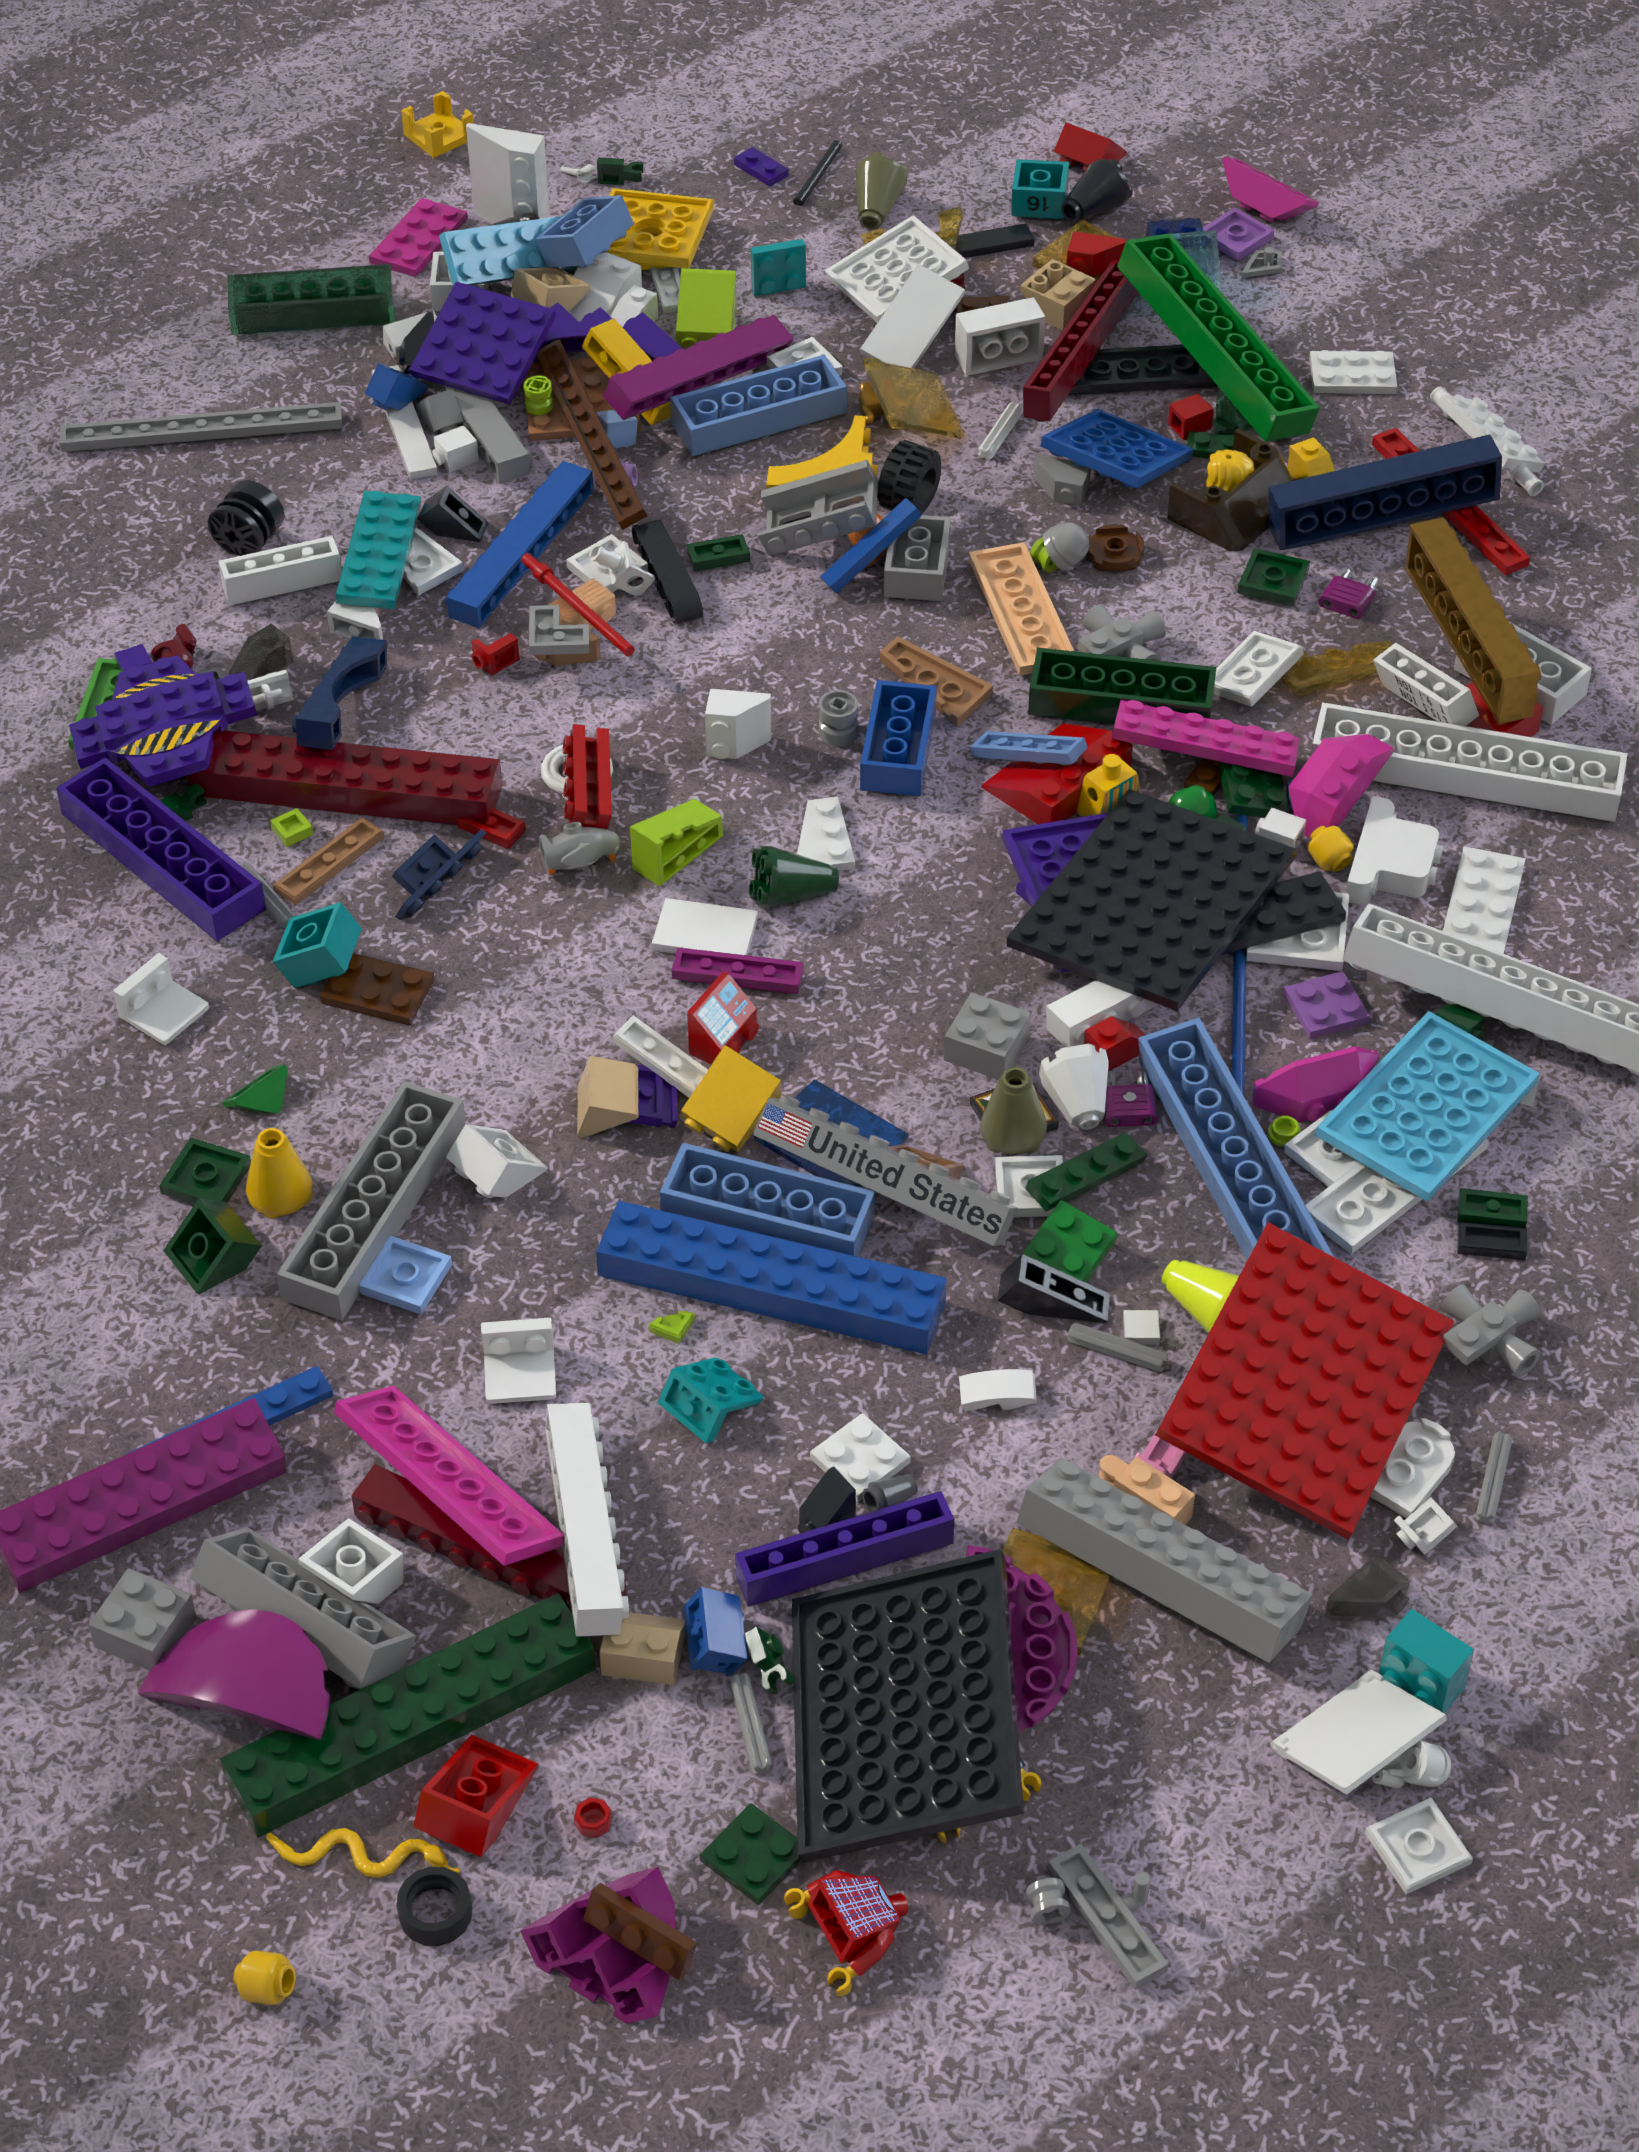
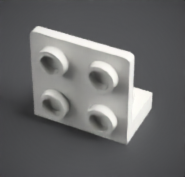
M160 953L156 954L113 990L118 1016L163 1045L171 1042L209 1009L208 1002L172 980L168 958Z
M551 1318L481 1323L486 1403L497 1404L555 1399L556 1379Z

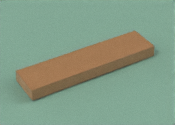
M363 817L274 883V891L296 906L384 839V831Z

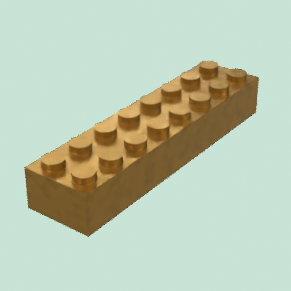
M1444 517L1410 524L1405 570L1498 725L1532 717L1534 704L1538 700L1537 686L1538 681L1541 680L1540 667L1537 663L1533 662L1526 644L1522 643L1518 638L1516 629L1505 617L1501 604H1497L1491 588L1482 580L1478 567L1472 564L1467 549L1459 543L1455 530L1449 527Z

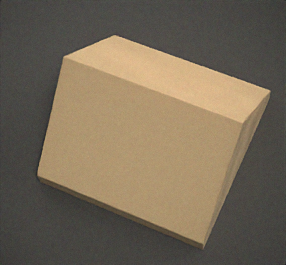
M594 1056L589 1057L578 1083L577 1136L579 1138L588 1137L638 1118V1067L636 1064Z

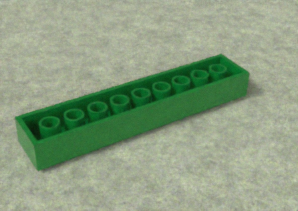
M1171 233L1127 240L1117 265L1119 270L1265 442L1309 434L1321 407Z

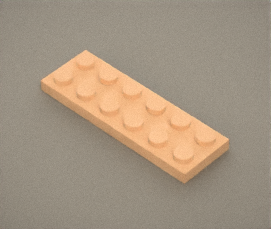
M1025 542L969 552V563L1019 676L1032 674L1037 647L1074 651Z

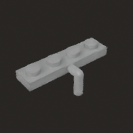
M1082 1844L1049 1861V1871L1054 1878L1063 1881L1066 1895L1135 1990L1168 1971V1962L1131 1913L1146 1904L1148 1900L1150 1875L1147 1872L1140 1871L1135 1875L1133 1893L1121 1899Z

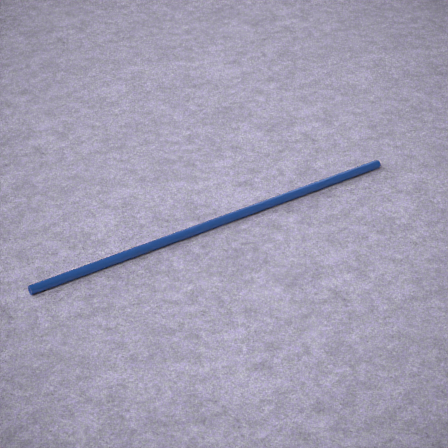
M1235 814V827L1248 831V815ZM1246 949L1233 952L1232 1076L1243 1096H1245Z

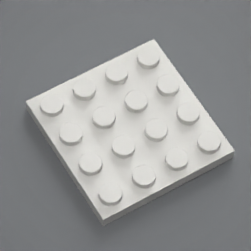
M913 215L825 270L827 278L878 323L918 264L949 281L959 277L960 274L970 268L965 258Z

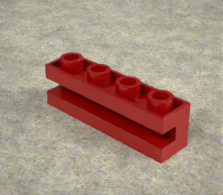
M573 724L570 736L565 735L562 747V753L567 754L563 764V775L568 776L565 779L563 796L568 797L564 807V819H569V823L580 822L582 827L608 830L612 817L609 729L597 727L594 738L585 737V725Z

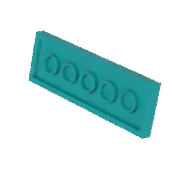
M364 491L336 592V604L395 610L421 508V496L406 493L394 494L381 491Z

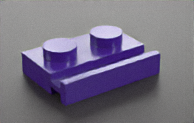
M636 1064L638 1067V1118L629 1122L657 1127L665 1124L670 1125V1128H675L678 1121L677 1088L669 1084L647 1066Z

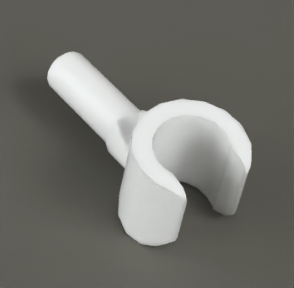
M591 164L581 169L564 166L560 168V172L574 175L585 184L596 179L595 176L590 174L591 171L595 170Z

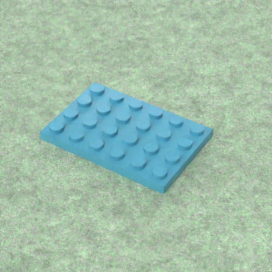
M1428 1011L1317 1126L1316 1136L1428 1202L1538 1083L1540 1073Z

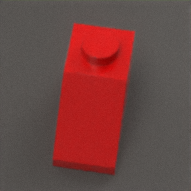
M1073 232L1067 250L1066 265L1092 277L1103 273L1112 260H1120L1126 239Z
M1110 1016L1085 1030L1084 1044L1094 1045L1096 1052H1099L1100 1048L1106 1050L1109 1072L1139 1056L1138 1038L1146 1034L1136 1024Z

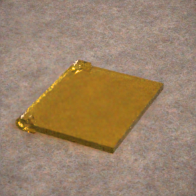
M867 357L863 360L864 368L891 428L900 430L908 428L954 438H962L964 436L937 373L881 362L880 359Z

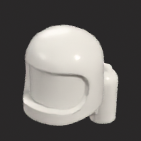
M1420 1740L1372 1775V1779L1376 1784L1396 1789L1401 1788L1405 1781L1424 1787H1437L1443 1784L1449 1777L1451 1771L1450 1756L1442 1747Z

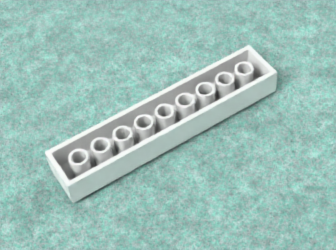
M1322 702L1311 755L1324 738L1370 734L1392 746L1395 750L1373 781L1612 822L1616 821L1628 753Z
M1369 903L1353 926L1342 959L1350 963L1353 968L1372 971L1380 974L1387 981L1404 983L1411 986L1416 992L1433 994L1441 997L1446 1003L1462 1005L1484 1017L1491 1016L1499 1019L1511 1028L1528 1030L1540 1039L1557 1041L1565 1044L1572 1051L1586 1052L1596 1056L1603 1063H1615L1627 1068L1631 1073L1639 1075V1004Z

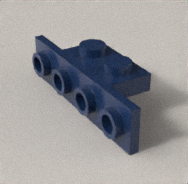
M481 829L456 854L435 834L426 841L392 875V878L411 894L395 917L401 920L407 913L413 916L424 905L425 902L422 899L427 894L433 897L445 884L442 880L447 875L453 878L462 869L464 864L461 861L466 857L472 860L481 851L483 846L480 842L486 832Z

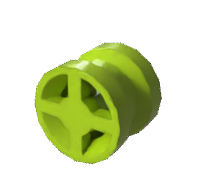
M1041 537L1032 546L1030 555L1033 562L1041 564L1043 570L1051 573L1058 569V567L1050 558L1044 545L1043 537Z

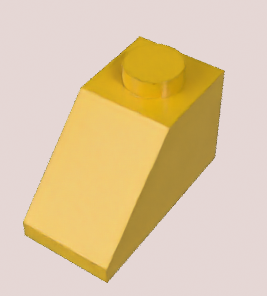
M1314 437L1290 445L1287 469L1295 480L1335 471L1330 454Z

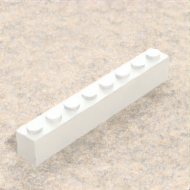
M590 1403L547 1404L545 1432L560 1532L564 1534L562 1546L576 1636L621 1634L622 1619H628L629 1602L627 1596H621V1592H624L623 1569H617L616 1566L620 1564L619 1543H613L612 1541L616 1536L615 1518L608 1517V1513H611L610 1491L604 1492V1488H607L606 1466H600V1463L603 1462L602 1441L596 1442V1438L599 1437L598 1417H592Z

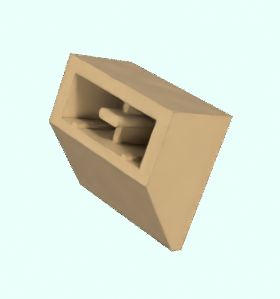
M1051 259L1020 285V290L1026 299L1035 298L1045 315L1046 323L1063 331L1095 286L1096 279Z

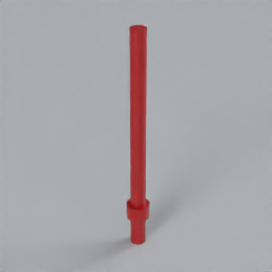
M530 553L522 556L521 562L532 571L535 579L541 584H547L625 656L629 657L634 653L635 648L557 579L550 567L545 563L538 562Z

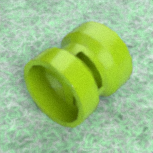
M532 376L524 382L525 408L530 414L544 415L553 408V399L550 395L552 384L547 377Z

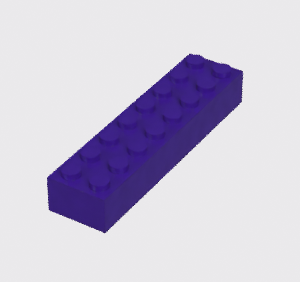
M106 757L56 787L63 816L216 942L266 910L262 883Z

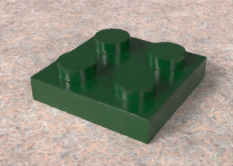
M1254 548L1239 581L1237 593L1294 607L1309 572L1310 561Z
M1221 762L1218 769L1228 813L1265 818L1271 808L1290 813L1281 774Z
M190 1137L159 1185L162 1195L195 1204L199 1198L228 1203L250 1168V1155Z
M752 1803L700 1854V1861L758 1906L802 1861L798 1856L797 1837Z

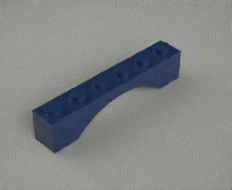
M352 636L346 646L342 647L340 655L336 660H333L329 671L323 674L322 681L313 689L309 700L304 702L300 713L294 716L292 730L297 737V746L333 750L342 736L341 709L338 703L352 691L380 679L388 666L387 640Z

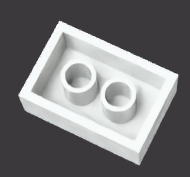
M1035 298L1022 299L956 314L955 358L966 376L1043 359L1045 315Z

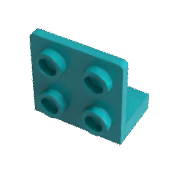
M714 1357L672 1368L657 1403L704 1443H709L716 1439L727 1412L759 1404L764 1396L754 1388L750 1381L743 1379L735 1373L726 1361Z

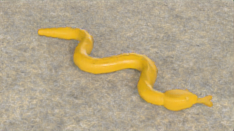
M347 1828L331 1829L319 1838L312 1849L305 1853H296L293 1848L272 1833L266 1835V1839L283 1859L293 1865L303 1867L315 1864L322 1859L335 1844L344 1843L350 1848L355 1867L366 1877L382 1878L392 1874L410 1853L416 1851L423 1853L426 1862L432 1867H445L457 1873L460 1872V1869L448 1866V1861L440 1847L430 1845L421 1839H408L398 1845L384 1861L373 1863L369 1860L365 1844L358 1833Z

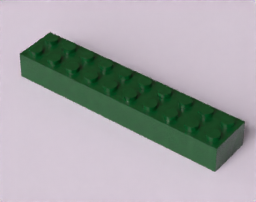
M559 1593L330 1704L320 1740L277 1730L221 1757L225 1781L255 1835L259 1838L596 1670L594 1647L587 1636H576L573 1615Z

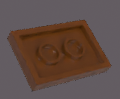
M353 953L346 973L338 977H330L320 995V1001L322 1004L411 1025L435 980L434 973Z

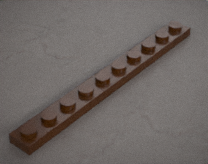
M560 339L543 347L537 353L540 364L547 378L551 381L558 401L618 524L624 530L647 517V514Z

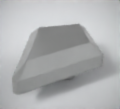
M1273 247L1255 250L1242 272V277L1250 278L1281 273L1282 251H1275Z

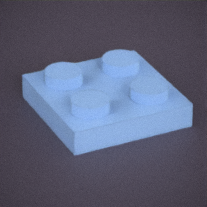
M390 1236L360 1282V1294L422 1315L451 1268L452 1258L435 1250Z

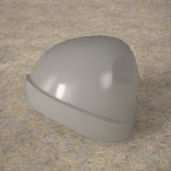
M1061 523L1043 533V542L1054 564L1061 571L1068 572L1074 569L1088 552L1090 546L1088 535L1081 526L1075 523Z

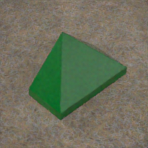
M282 1064L271 1067L224 1100L222 1104L226 1108L277 1114L282 1109L288 1073L286 1065Z

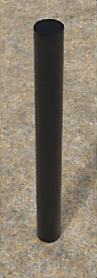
M834 140L794 198L793 203L795 205L802 206L842 148L840 141Z

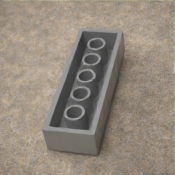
M248 1527L205 1539L190 1579L202 1586L203 1591L210 1595L218 1596L227 1602L234 1611H270L295 1622L306 1631L305 1634L310 1641L320 1649L327 1669L342 1677L343 1682L353 1688L361 1689L403 1669L416 1638L415 1634L367 1603L352 1600L298 1564L297 1558Z

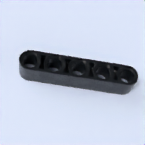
M657 519L632 525L631 530L634 544H638L637 550L641 558L648 563V572L655 577L657 584L654 585L661 599H665L664 605L670 617L675 619V621H672L673 624L702 618L703 607L699 594L662 520Z

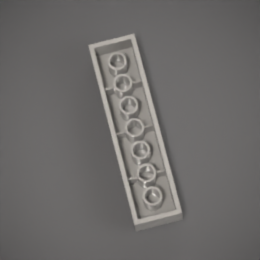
M406 1081L402 1082L278 1271L277 1279L281 1300L343 1321L360 1294L359 1284L388 1238L390 1236H397L464 1128L466 1120L463 1100Z
M1060 1458L1025 1491L1017 1524L1268 1663L1297 1634L1303 1625L1313 1594L1300 1588L1296 1583L1287 1581L1272 1573L1266 1567L1239 1555L1233 1549L1204 1536L1200 1531L1173 1519L1169 1514L1149 1506L1136 1496L1129 1495L1114 1487L1108 1481L1081 1469L1073 1462Z

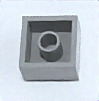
M971 992L944 1036V1061L999 1080L1005 1070L1012 1068L1030 1037L1031 1012Z
M128 1568L88 1625L95 1648L150 1671L157 1664L162 1654L186 1634L197 1616L190 1593Z

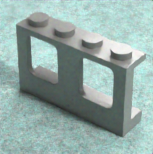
M868 460L761 490V500L767 509L766 530L758 532V538L767 554H780L876 526L878 479ZM864 500V502L835 510L837 507ZM811 515V517H809V518H805V519H802V520H798V521L791 522V523H788V524L783 525V524H784L785 522H787V521H791V520H794V519H798V518H801V517H805V516Z

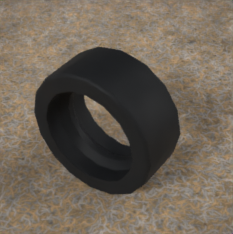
M427 1867L415 1871L404 1880L398 1891L396 1906L402 1930L412 1941L424 1946H442L453 1942L466 1931L471 1922L472 1901L466 1881L453 1870L445 1867ZM432 1889H444L456 1896L458 1902L457 1910L446 1920L438 1923H425L413 1916L411 1910L412 1903L423 1892Z

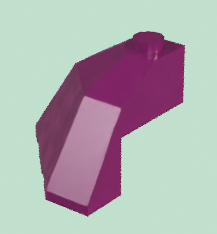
M658 1866L628 1874L605 1884L610 1889L676 1929L674 1900ZM591 1891L520 1930L538 1968L548 1974H551L554 1969L572 1979L569 1984L571 1989L593 2003L598 1997L608 2002L615 2008L613 2016L624 2023L645 2020L660 2014L670 1975L583 1920Z

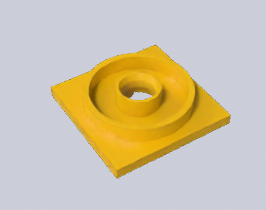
M612 188L609 196L622 195L634 225L626 231L624 237L610 244V249L606 252L641 265V270H650L651 267L656 269L667 267L689 269L715 208L714 200Z

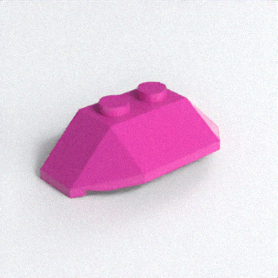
M1224 156L1222 160L1231 196L1240 201L1239 206L1249 211L1254 209L1260 211L1259 216L1267 221L1274 222L1275 219L1286 221L1316 208L1319 204L1318 201L1237 158Z
M1370 734L1324 738L1288 787L1294 816L1306 820L1304 836L1310 839L1311 833L1320 826H1325L1326 828L1330 826L1339 827L1393 754L1394 748Z
M1354 1046L1294 1061L1274 1071L1266 1079L1261 1078L1255 1081L1252 1102L1255 1107L1279 1116H1290L1297 1122L1306 1120L1317 1121L1330 1110L1333 1111L1378 1064L1380 1055L1375 1050L1370 1051L1366 1048Z

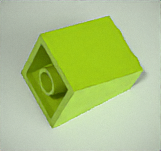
M682 268L676 322V343L681 348L687 349L699 341L705 342L719 333L725 334L733 331L737 316L736 271Z

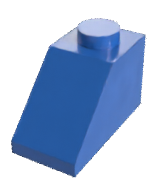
M378 363L364 394L373 398L372 404L388 411V408L392 407L401 410L425 393L429 385L406 373Z

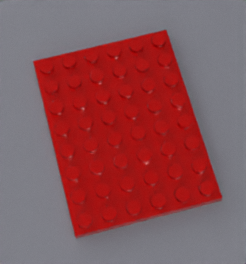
M1267 1222L1155 1436L1349 1540L1445 1342L1442 1337L1450 1331L1454 1321Z

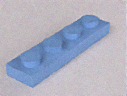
M986 731L970 746L973 757L987 758L988 760L1031 761L1038 764L1058 763L1066 766L1077 761L1078 757L1087 749V744L1083 737Z

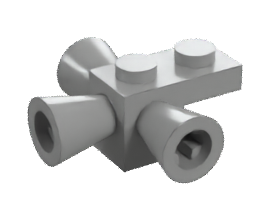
M1101 604L1092 607L1086 613L1083 619V627L1092 633L1078 639L1077 649L1079 651L1161 661L1158 654L1142 646L1143 642L1163 638L1166 634L1164 621L1157 612H1148L1135 624L1126 617L1114 621L1106 607Z
M1464 1284L1454 1288L1444 1299L1441 1311L1459 1320L1461 1323L1443 1335L1442 1338L1445 1340L1443 1346L1467 1366L1479 1356L1489 1363L1501 1355L1516 1377L1525 1375L1535 1366L1540 1358L1541 1351L1515 1337L1517 1327L1540 1317V1308L1533 1296L1527 1291L1517 1290L1502 1308L1494 1301H1491L1482 1308Z

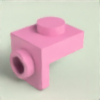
M1154 1434L1143 1454L1137 1453L1136 1456L1173 1479L1188 1453Z

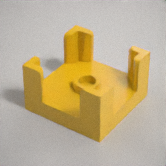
M444 91L433 96L434 113L414 122L412 106L401 110L404 135L433 158L467 143L466 125L468 123L474 124L473 113L468 109L464 110L462 121L452 114L451 97Z

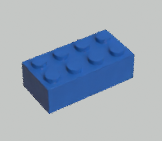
M877 680L860 763V790L921 796L936 716L937 686Z

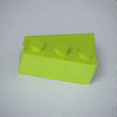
M694 798L630 826L632 869L660 887L723 836L722 815Z

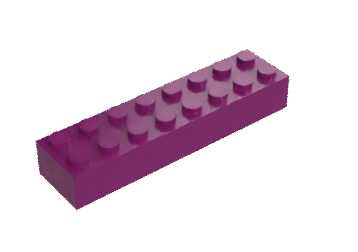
M252 1398L0 1510V1556L18 1593H21L286 1473L285 1455L255 1398Z

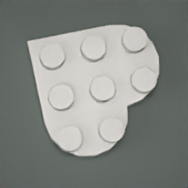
M1421 1418V1422L1406 1423L1370 1497L1407 1519L1425 1503L1447 1476L1453 1465L1455 1451L1450 1441L1451 1435L1440 1424L1428 1419Z

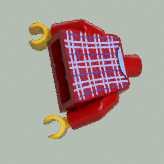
M840 1870L832 1871L808 1884L807 1890L804 1892L798 1888H792L784 1896L786 1905L799 1902L797 1905L789 1908L790 1917L794 1919L803 1918L810 1908L840 1963L848 1962L849 1966L847 1968L836 1967L828 1974V1985L839 1978L846 1980L836 1990L837 1996L847 1995L852 1989L851 1979L856 1975L861 1977L880 1961L894 1942V1932L900 1923V1917L905 1916L908 1912V1903L902 1893L887 1895L879 1879L875 1876H857Z

